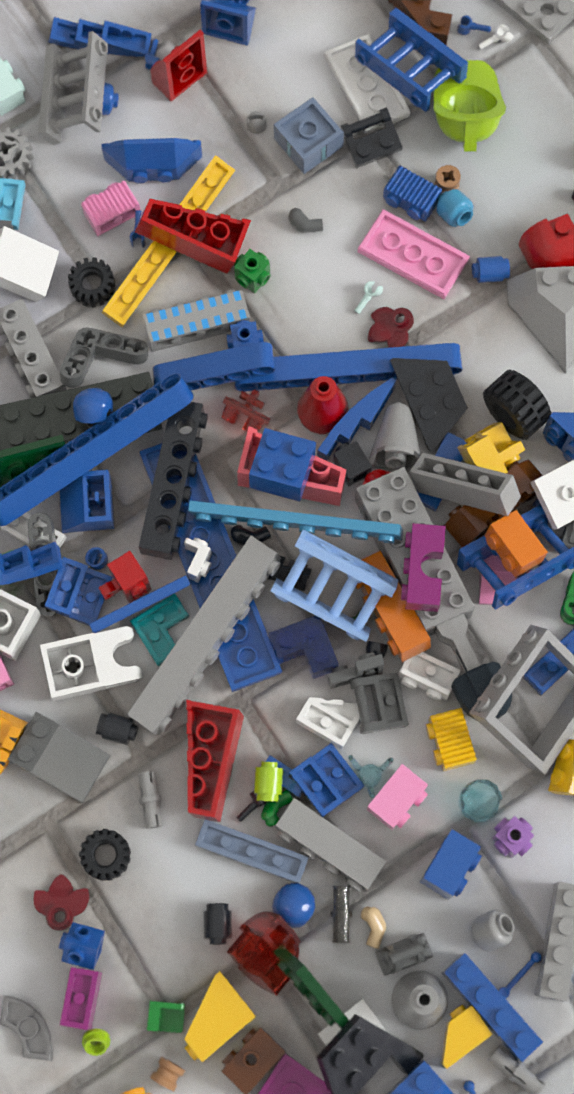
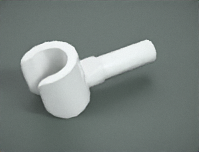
M499 25L492 37L478 45L480 49H483L498 40L508 43L513 39V35L507 32L509 28L506 25Z

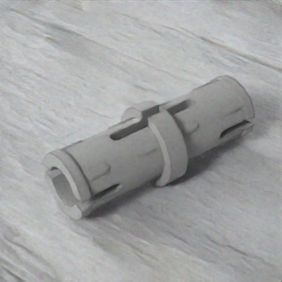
M155 771L138 774L141 790L139 802L143 806L145 829L163 826L159 806L161 796L158 795Z
M499 1046L489 1059L490 1062L494 1063L509 1076L508 1080L512 1083L515 1081L529 1094H539L546 1084L525 1067L526 1064L524 1062L517 1061L502 1046Z

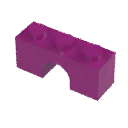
M413 523L411 532H406L405 548H410L409 558H404L403 574H408L407 584H402L401 600L406 601L405 609L439 611L442 579L431 578L425 575L421 569V564L428 559L442 560L445 526Z

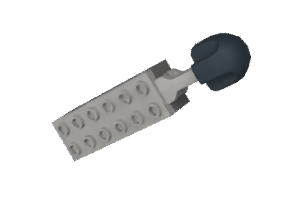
M405 467L393 472L376 469L366 475L362 486L356 488L355 502L364 520L400 524L403 528L402 540H395L394 543H383L378 541V538L373 537L379 551L382 552L402 588V584H407L408 574H403L404 558H409L410 548H405L406 532H411L413 523L433 525ZM444 547L442 560L428 559L421 564V569L425 575L431 578L442 579L439 611H414L429 636L436 634L440 642L451 646L464 672L463 675L457 677L452 682L451 688L464 712L475 719L469 712L501 666L494 661L480 665L465 635L468 626L467 619L471 618L475 606ZM512 693L495 716L497 719L508 711L512 701Z

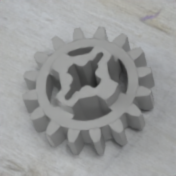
M9 127L6 128L5 132L0 130V175L5 179L10 175L12 179H16V173L23 176L25 174L23 168H31L29 160L34 159L31 142L28 141L26 135L21 136L18 129L14 133H11Z

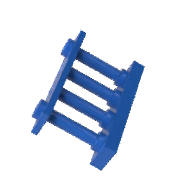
M397 8L389 13V29L368 46L360 39L355 41V58L361 65L368 67L408 98L414 106L421 108L425 112L430 109L431 93L448 78H452L460 84L467 77L468 62ZM394 37H399L406 43L388 59L377 53ZM413 50L420 53L423 58L405 73L395 67L398 62ZM430 64L442 70L423 87L412 80Z
M541 505L522 514L521 517L533 532H540L559 553V556L550 561L544 558L543 562L536 569L522 574L506 586L484 561L492 555L500 558L497 552L488 546L485 535L459 549L458 567L462 571L476 567L494 588L495 594L492 607L495 610L503 605L508 606L512 604L520 595L564 570L574 568V547L569 549L548 526V518Z

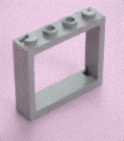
M530 625L526 632L522 634L515 648L507 655L506 661L492 677L490 684L477 699L469 714L529 769L546 774L574 733V687L531 750L495 717L544 646L574 674V655L548 629Z

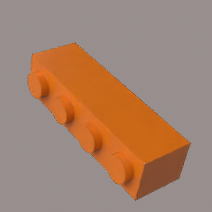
M381 551L362 559V561L396 578ZM363 582L357 583L355 588L357 590L361 588L365 595L362 597L365 604L372 591L371 587ZM398 582L392 597L387 595L381 596L373 611L377 617L375 623L381 634L386 633L390 640L387 642V645L392 655H398L401 662H404L430 649L431 639L416 612L405 609L406 601L401 600L402 588Z

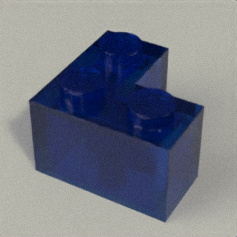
M316 615L269 633V639L279 664L304 655L313 679L331 673L333 668L339 666L322 620Z

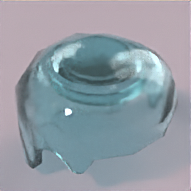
M477 779L469 782L462 788L459 794L458 806L460 812L472 822H486L498 813L502 794L497 785L488 779Z

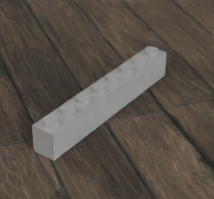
M253 536L249 537L127 714L129 717L156 735H160L161 732L165 733L173 722L171 717L177 709L181 710L184 707L186 700H188L187 694L191 688H196L204 677L202 672L208 664L212 665L219 655L218 649L222 643H227L233 636L235 624L238 620L242 621L250 610L249 604L253 598H258L264 591L266 579L269 575L273 576L279 569L281 557L277 552Z

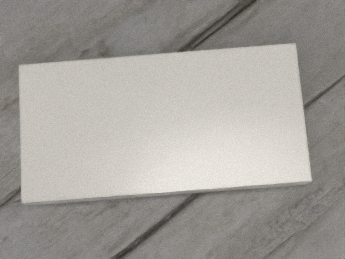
M369 34L357 38L368 46L373 43ZM357 39L324 52V57L358 121L379 113V110L387 107L393 124L410 117L411 112L400 92L368 67L361 65L355 58V41ZM382 122L363 131L368 135L384 128V124Z

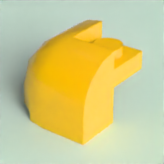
M502 422L490 424L465 439L464 441L467 444L457 447L466 464L502 473H508L506 468L515 461H519L521 459L519 454L525 451L521 441H511Z

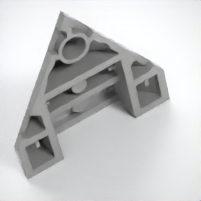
M574 266L534 268L508 279L506 285L509 307L514 312L516 311L523 319L524 325L549 355H553L560 364L559 367L566 374L574 360Z

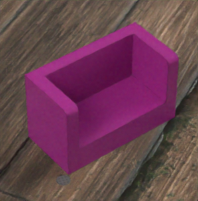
M70 968L60 1026L84 1030L92 1029L102 972Z

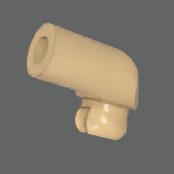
M366 906L361 911L362 920H365L371 929L366 945L379 949L386 930V923L379 909Z

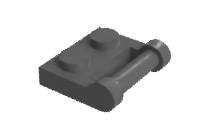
M398 672L350 680L351 689L355 692L361 725H359L360 734L403 728L409 725ZM371 686L378 718L377 722H372L365 687Z

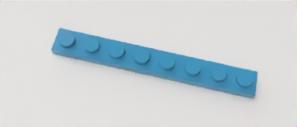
M190 501L188 511L196 517L195 519L202 522H211V519H221V523L228 525H237V521L247 522V526L254 528H263V524L273 525V529L279 531H289V527L299 528V532H302L304 529L311 534H315V530L325 531V535L331 537H341V534H350L353 539L368 540V537H376L378 541L383 543H394L395 540H402L403 528L400 524Z

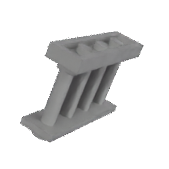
M93 31L89 32L88 47L65 53L55 44L46 46L38 134L53 145L61 143L63 129L82 123L96 133L101 132L108 43ZM87 58L86 69L67 74L69 63ZM85 80L84 91L66 96V86L68 84ZM83 102L82 113L64 118L66 106Z

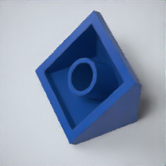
M201 0V27L204 35L248 46L256 7L229 0Z

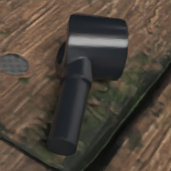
M254 791L250 793L253 802L236 817L240 822L257 807L266 803V801H257V794Z

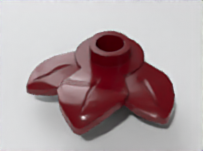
M381 307L375 310L371 317L376 323L369 329L368 341L373 343L387 341L388 348L404 347L409 339L408 331L414 323L411 311L406 308L393 310L389 307ZM404 316V320L401 323H397V319Z
M59 874L52 882L48 892L43 890H36L34 892V906L40 914L46 916V922L50 928L56 931H63L72 925L75 916L80 915L87 908L89 890L81 888L74 891L68 878L63 874ZM60 911L64 912L65 919L62 922H57L56 914Z

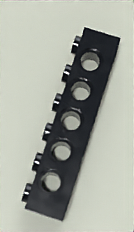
M191 402L167 419L138 547L142 555L172 560L173 553H178L181 537H177L179 527L183 528L185 525L186 512H183L185 502L189 503L192 487L188 486L190 477L195 478L197 462H194L195 454L200 453L203 438L199 437L201 428H206L208 414L204 412V406L201 403ZM184 426L192 428V431L188 434H181L179 432ZM180 450L187 453L182 459L174 457V454ZM173 475L182 477L176 484L168 482V479ZM166 500H174L176 502L175 506L170 509H166L162 505ZM166 524L171 527L165 534L157 532V528L160 525Z

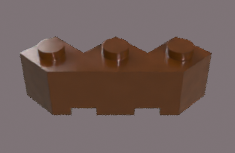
M387 0L447 46L453 14L430 10L432 0Z
M529 459L521 463L515 461L507 468L508 473L506 474L514 476L521 495L511 512L536 496L530 482L543 476ZM459 505L448 514L450 519L443 526L463 548L483 537L490 524L501 519L504 515L467 505L462 507Z

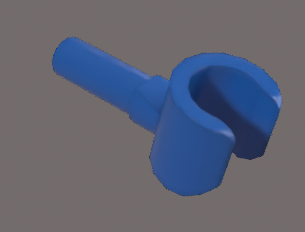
M468 15L461 17V24L457 27V32L461 35H467L471 30L491 31V26L474 23Z
M157 39L152 40L150 52L145 55V68L148 70L152 69V66L161 60L155 56L158 45Z
M135 210V227L129 236L132 247H134L133 241L136 238L141 239L142 247L146 243L145 237L135 232L141 217L140 210Z

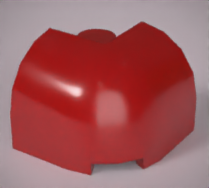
M568 213L550 221L545 218L523 233L518 246L529 267L534 269L574 266V224Z

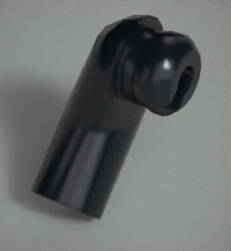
M235 525L231 529L232 539L243 546L250 536H253L260 542L271 538L266 526L254 532L243 528L241 525Z

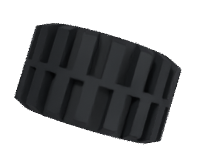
M509 369L505 371L483 392L485 404L498 423L502 422L507 432L522 440L530 438L548 421L549 416L552 414L546 398L538 387L527 377L515 370Z

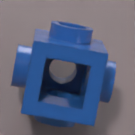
M238 321L230 325L231 334L226 335L228 349L264 342L262 330H257L256 321Z
M73 922L69 932H63L60 940L59 949L63 950L61 962L94 970L102 952L105 931Z

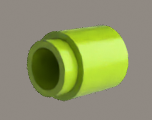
M261 762V767H255L254 793L257 794V801L278 802L279 795H282L283 768H277L278 762Z

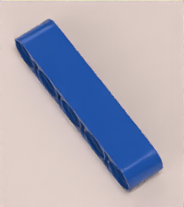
M259 342L158 364L152 368L153 382L155 385L169 375L178 373L192 391L268 375L275 371L273 347L271 343Z

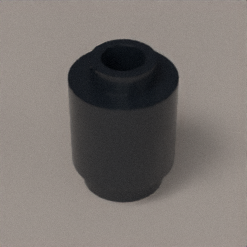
M110 712L108 715L102 713L98 721L96 734L101 735L102 739L128 745L129 741H135L138 725H134L135 720Z
M206 904V911H204V939L210 940V945L226 944V939L232 938L231 910H229V904Z

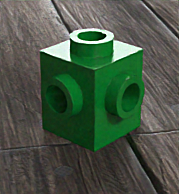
M249 249L245 255L241 254L234 263L235 280L254 294L271 277L269 259L261 252L256 253Z

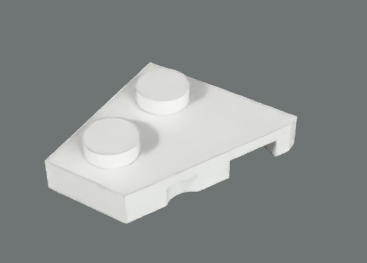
M309 697L295 723L342 750L358 724L360 716L357 703L343 702L344 700L336 699L326 701L323 698Z

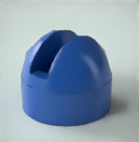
M93 547L86 553L85 561L92 569L101 570L108 564V556L103 549Z

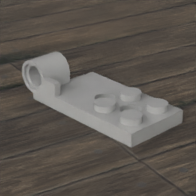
M493 0L547 44L574 20V2L571 0ZM547 8L550 9L553 12V14L543 15L540 10Z

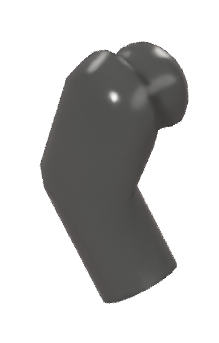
M293 208L290 210L289 222L300 233L323 231L322 219L309 220L301 209Z

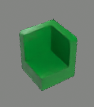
M150 1001L147 1031L182 1033L186 1004Z

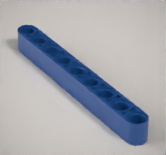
M457 343L278 356L274 357L275 371L273 373L235 381L234 384L237 391L247 392L309 387L320 376L330 377L336 384L386 381L390 378L398 380L389 361L392 358L448 361L453 375L459 374L463 369L460 345Z
M175 373L164 378L107 416L105 421L98 422L0 487V526H6L191 403L194 395L182 376Z

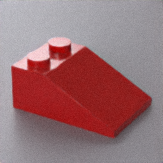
M201 30L197 31L180 46L173 48L170 54L157 61L152 66V69H150L152 84L170 102L207 74L204 33Z

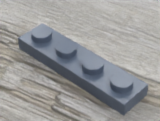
M206 819L203 822L195 844L199 848L299 884L309 858L308 856Z

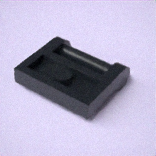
M387 107L380 109L379 113L350 125L348 123L340 125L356 168L403 149ZM383 122L384 129L354 140L352 134Z

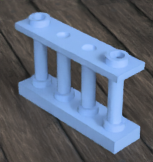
M303 529L295 544V547L299 548L300 554L285 581L283 582L276 578L270 592L274 593L279 600L291 602L346 631L349 637L366 642L371 630L370 627L365 625L381 596L387 595L392 597L397 588L398 579ZM314 556L323 561L324 566L307 595L294 588V585L309 558ZM338 569L346 573L348 579L333 606L330 607L319 601L318 598L332 572ZM363 582L370 586L372 591L355 620L341 612L357 583Z

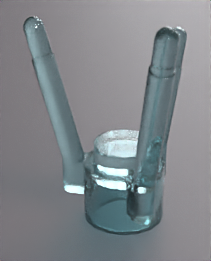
M349 755L348 759L355 768V771L359 773L360 781L367 787L370 798H374L375 792L373 787L378 785L381 773L391 765L394 759L390 757L379 767L373 764L362 767L353 755Z

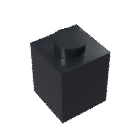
M357 441L351 444L347 442L336 448L333 462L335 465L346 469L345 482L348 487L363 480L372 471V466Z

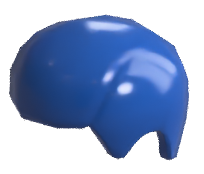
M101 388L85 389L79 392L73 401L74 418L81 423L93 424L103 422L107 418V412L109 410L113 412L111 395Z
M299 883L284 885L276 893L272 901L274 918L280 925L289 929L304 926L310 920L315 910L314 895L308 887Z

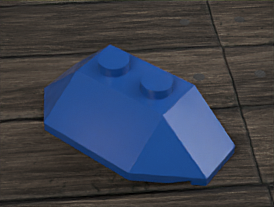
M180 138L124 139L101 144L104 160L126 180L135 183H145L147 181L168 183L172 180H179L202 158L200 140L191 141Z

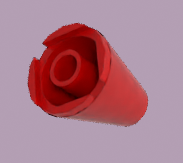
M327 376L316 378L301 395L297 405V412L302 425L309 431L317 434H327V432H330L349 411L346 397L335 381Z

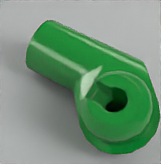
M288 790L283 791L282 795H279L278 802L266 801L261 812V818L265 820L266 826L272 827L276 825L280 820L276 814L278 810L293 801Z

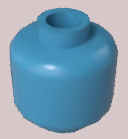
M453 189L440 195L436 211L448 225L452 227L464 226L473 216L474 205L462 191Z

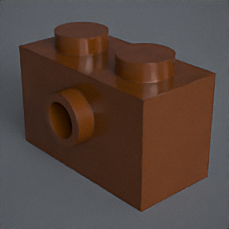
M262 1027L258 1031L252 1028L241 1040L245 1044L238 1053L233 1049L222 1061L225 1067L221 1072L244 1094H248L286 1052Z

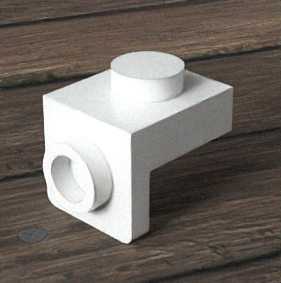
M186 538L184 542L185 549L196 553L187 571L188 578L199 583L201 576L206 577L210 570L211 548L208 547L207 542L199 538H194L193 540Z

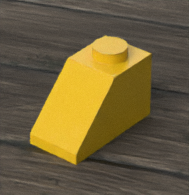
M461 1004L449 1013L451 1019L446 1022L441 1064L445 1069L449 1068L492 1035L472 1005L465 1008Z

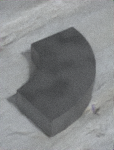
M4 995L0 1025L10 1028L18 1035L23 1047V1057L52 1061V1038L42 1016L28 1003L18 998Z

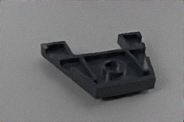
M354 1014L316 1058L326 1088L331 1094H358L389 1057L401 1072L408 1075L424 1057V1054L361 1016Z

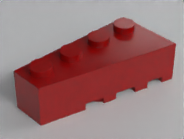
M150 198L143 210L135 232L227 274L237 259L251 220L244 218L242 220L230 218V215L221 213L220 215L205 213V210L198 208L195 210L186 209L179 204Z
M186 700L188 717V813L195 818L221 822L244 715L239 709Z

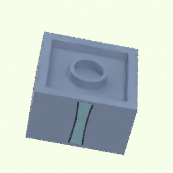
M314 97L274 124V140L303 174L343 147L344 132Z

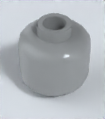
M491 910L478 916L473 921L472 938L483 950L488 952L495 951L512 941L514 924L507 914L499 910Z

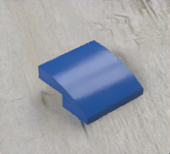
M63 557V568L57 571L44 607L90 626L91 622L97 620L105 599L99 587L111 581L112 576L90 569L88 565Z
M332 743L313 757L310 756L289 772L290 776L322 817L365 787Z

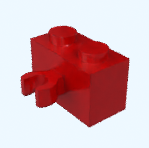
M131 551L126 552L107 564L113 580L99 587L105 600L112 598L119 591H122L129 603L149 594L148 592L152 590L148 577Z

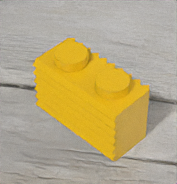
M462 708L429 717V723L425 724L429 740L434 739L437 749L433 750L434 760L437 766H442L443 772L471 765L477 761Z

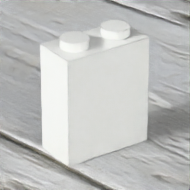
M2 227L0 229V287L34 302L46 297L59 251L10 228Z

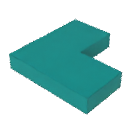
M174 593L130 620L131 625L157 666L164 662L175 646V642L167 630L187 619L189 614Z

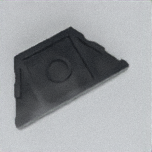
M392 358L389 360L430 452L436 448L468 407L448 361Z

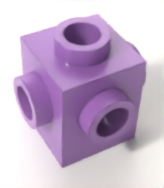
M514 816L510 820L504 817L493 828L497 832L492 837L496 842L494 846L505 857L508 855L512 858L517 853L522 857L533 846L530 842L535 836L531 832L533 828L522 817L518 819ZM514 830L520 836L519 840H513L510 837V832Z

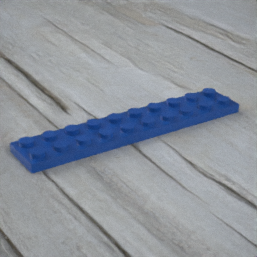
M162 443L139 451L152 485ZM180 450L174 454V457L182 459L187 453ZM195 454L194 462H197L195 478L190 477L188 487H192L190 501L215 503ZM173 475L168 479V482L176 484L182 477ZM166 500L162 506L170 509L175 506L176 502L174 500ZM185 502L183 512H186L185 525L183 528L179 527L177 537H181L178 554L187 577V571L196 553L185 549L184 542L186 538L191 540L199 538L207 542L212 554L209 560L211 567L207 576H201L199 583L188 578L198 606L201 608L236 558V554L224 523H221V519H211V522L198 521L188 511L189 503ZM254 599L249 604L250 610L242 621L238 620L233 627L235 631L231 639L227 643L223 642L218 649V657L232 692L282 674L281 667Z

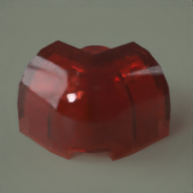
M264 911L255 914L239 927L242 931L241 935L226 952L239 965L238 969L261 989L277 996L289 982L290 978L276 965L280 960L273 952L282 944L298 959L300 952L299 943L301 941L279 914Z

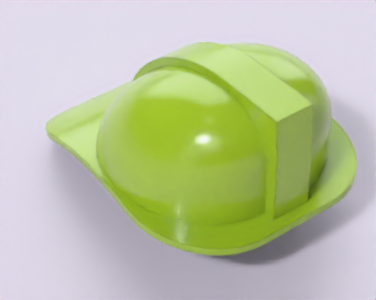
M466 60L468 62L466 79L459 84L454 79L448 78L434 90L433 110L440 129L447 137L454 141L462 142L464 152H476L477 142L489 138L497 129L501 117L506 112V105L499 89L496 73L492 67L481 60ZM438 68L435 72V76L439 74L442 70Z

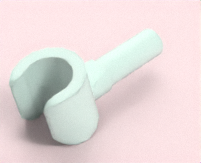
M375 281L365 284V295L354 310L358 314L361 313L372 296L376 297L382 294V286H378L376 291L372 292L371 288Z

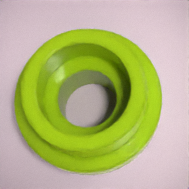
M90 1029L82 1036V1046L89 1055H102L110 1046V1035L102 1029Z

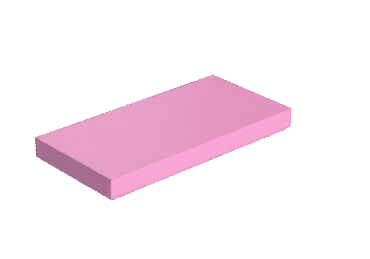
M384 209L358 247V253L442 299L446 298L470 258L469 255Z

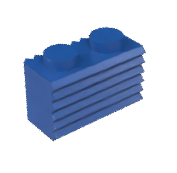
M399 165L384 188L383 198L389 206L404 209L412 219H421L426 222L437 206L442 189Z

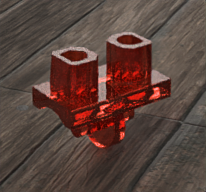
M256 389L250 395L244 391L241 392L239 398L246 401L245 405L225 396L222 402L226 406L221 418L235 425L241 413L248 416L242 428L246 432H248L249 426L257 429V432H259L263 424L268 425L271 418L253 409L255 406L262 410L265 405L263 401L258 399L260 392Z

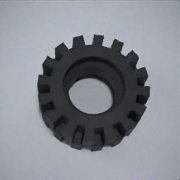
M88 257L83 258L84 263L76 262L77 267L72 266L70 269L71 274H68L71 294L78 303L82 301L83 306L87 307L88 303H90L91 307H96L95 303L97 302L102 306L104 305L103 300L109 301L111 299L110 294L114 295L115 292L113 272L108 264L105 265V261L102 259L97 262V258L92 257V262H89ZM90 275H97L101 278V284L98 288L87 290L82 286L84 278Z
M102 829L101 831H93V834L88 835L85 842H82L80 846L82 847L81 851H79L81 866H83L87 874L101 881H110L113 878L120 877L121 873L127 870V865L131 861V850L128 842L121 834L114 830ZM103 844L113 846L116 851L115 860L107 866L99 865L95 860V851Z

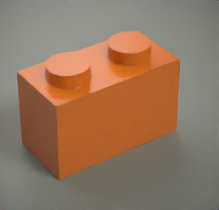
M517 510L490 524L485 534L488 546L497 552L504 568L511 572L515 578L540 565L548 553Z

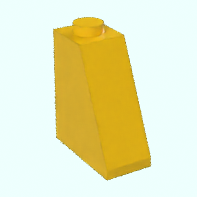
M220 971L214 976L184 1038L188 1044L184 1048L194 1061L199 1058L201 1062H204L256 1017Z

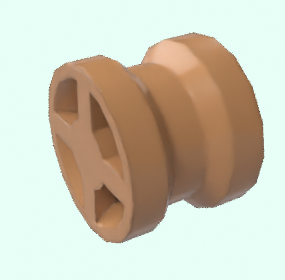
M445 165L438 169L435 185L441 187L442 193L459 189L461 179L459 170L452 165Z
M161 1056L158 1061L159 1067L157 1071L152 1072L150 1078L174 1092L177 1087L176 1082L178 1078L183 1076L186 1070Z

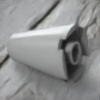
M395 402L385 410L370 453L369 463L372 468L374 465L378 469L389 472L396 471L402 467H405L408 472L417 462L421 453L411 408L405 403Z
M414 971L398 980L392 992L391 1002L396 1016L403 1024L414 1029H427L436 1025L445 1015L448 1007V995L443 983L436 976L425 971ZM421 994H426L428 998V1003L424 1006L419 1002Z

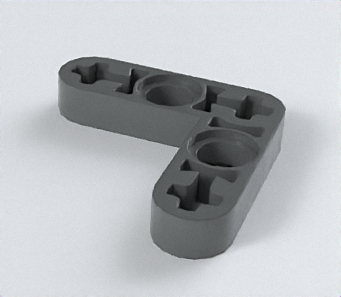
M82 328L76 333L60 369L61 383L67 387H78L81 385L95 355L131 364H142L148 359V345L140 339L94 328ZM113 343L117 344L118 347L108 348L106 345ZM80 354L86 356V358L77 360L74 356ZM73 368L76 369V373L71 375L73 372Z

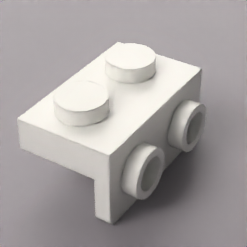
M422 652L404 662L398 677L402 679L401 683L411 689L418 687L427 691L426 695L434 700L440 701L444 699L447 701L452 690V682L458 677L461 670Z

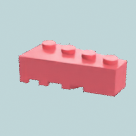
M250 426L237 471L238 486L249 488V473L262 434L258 433L257 429ZM315 456L302 499L340 506L346 479V469Z

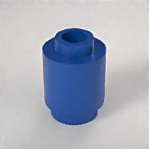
M502 256L479 257L476 259V263H472V277L477 278L478 283L501 282L510 277L509 259L502 258Z

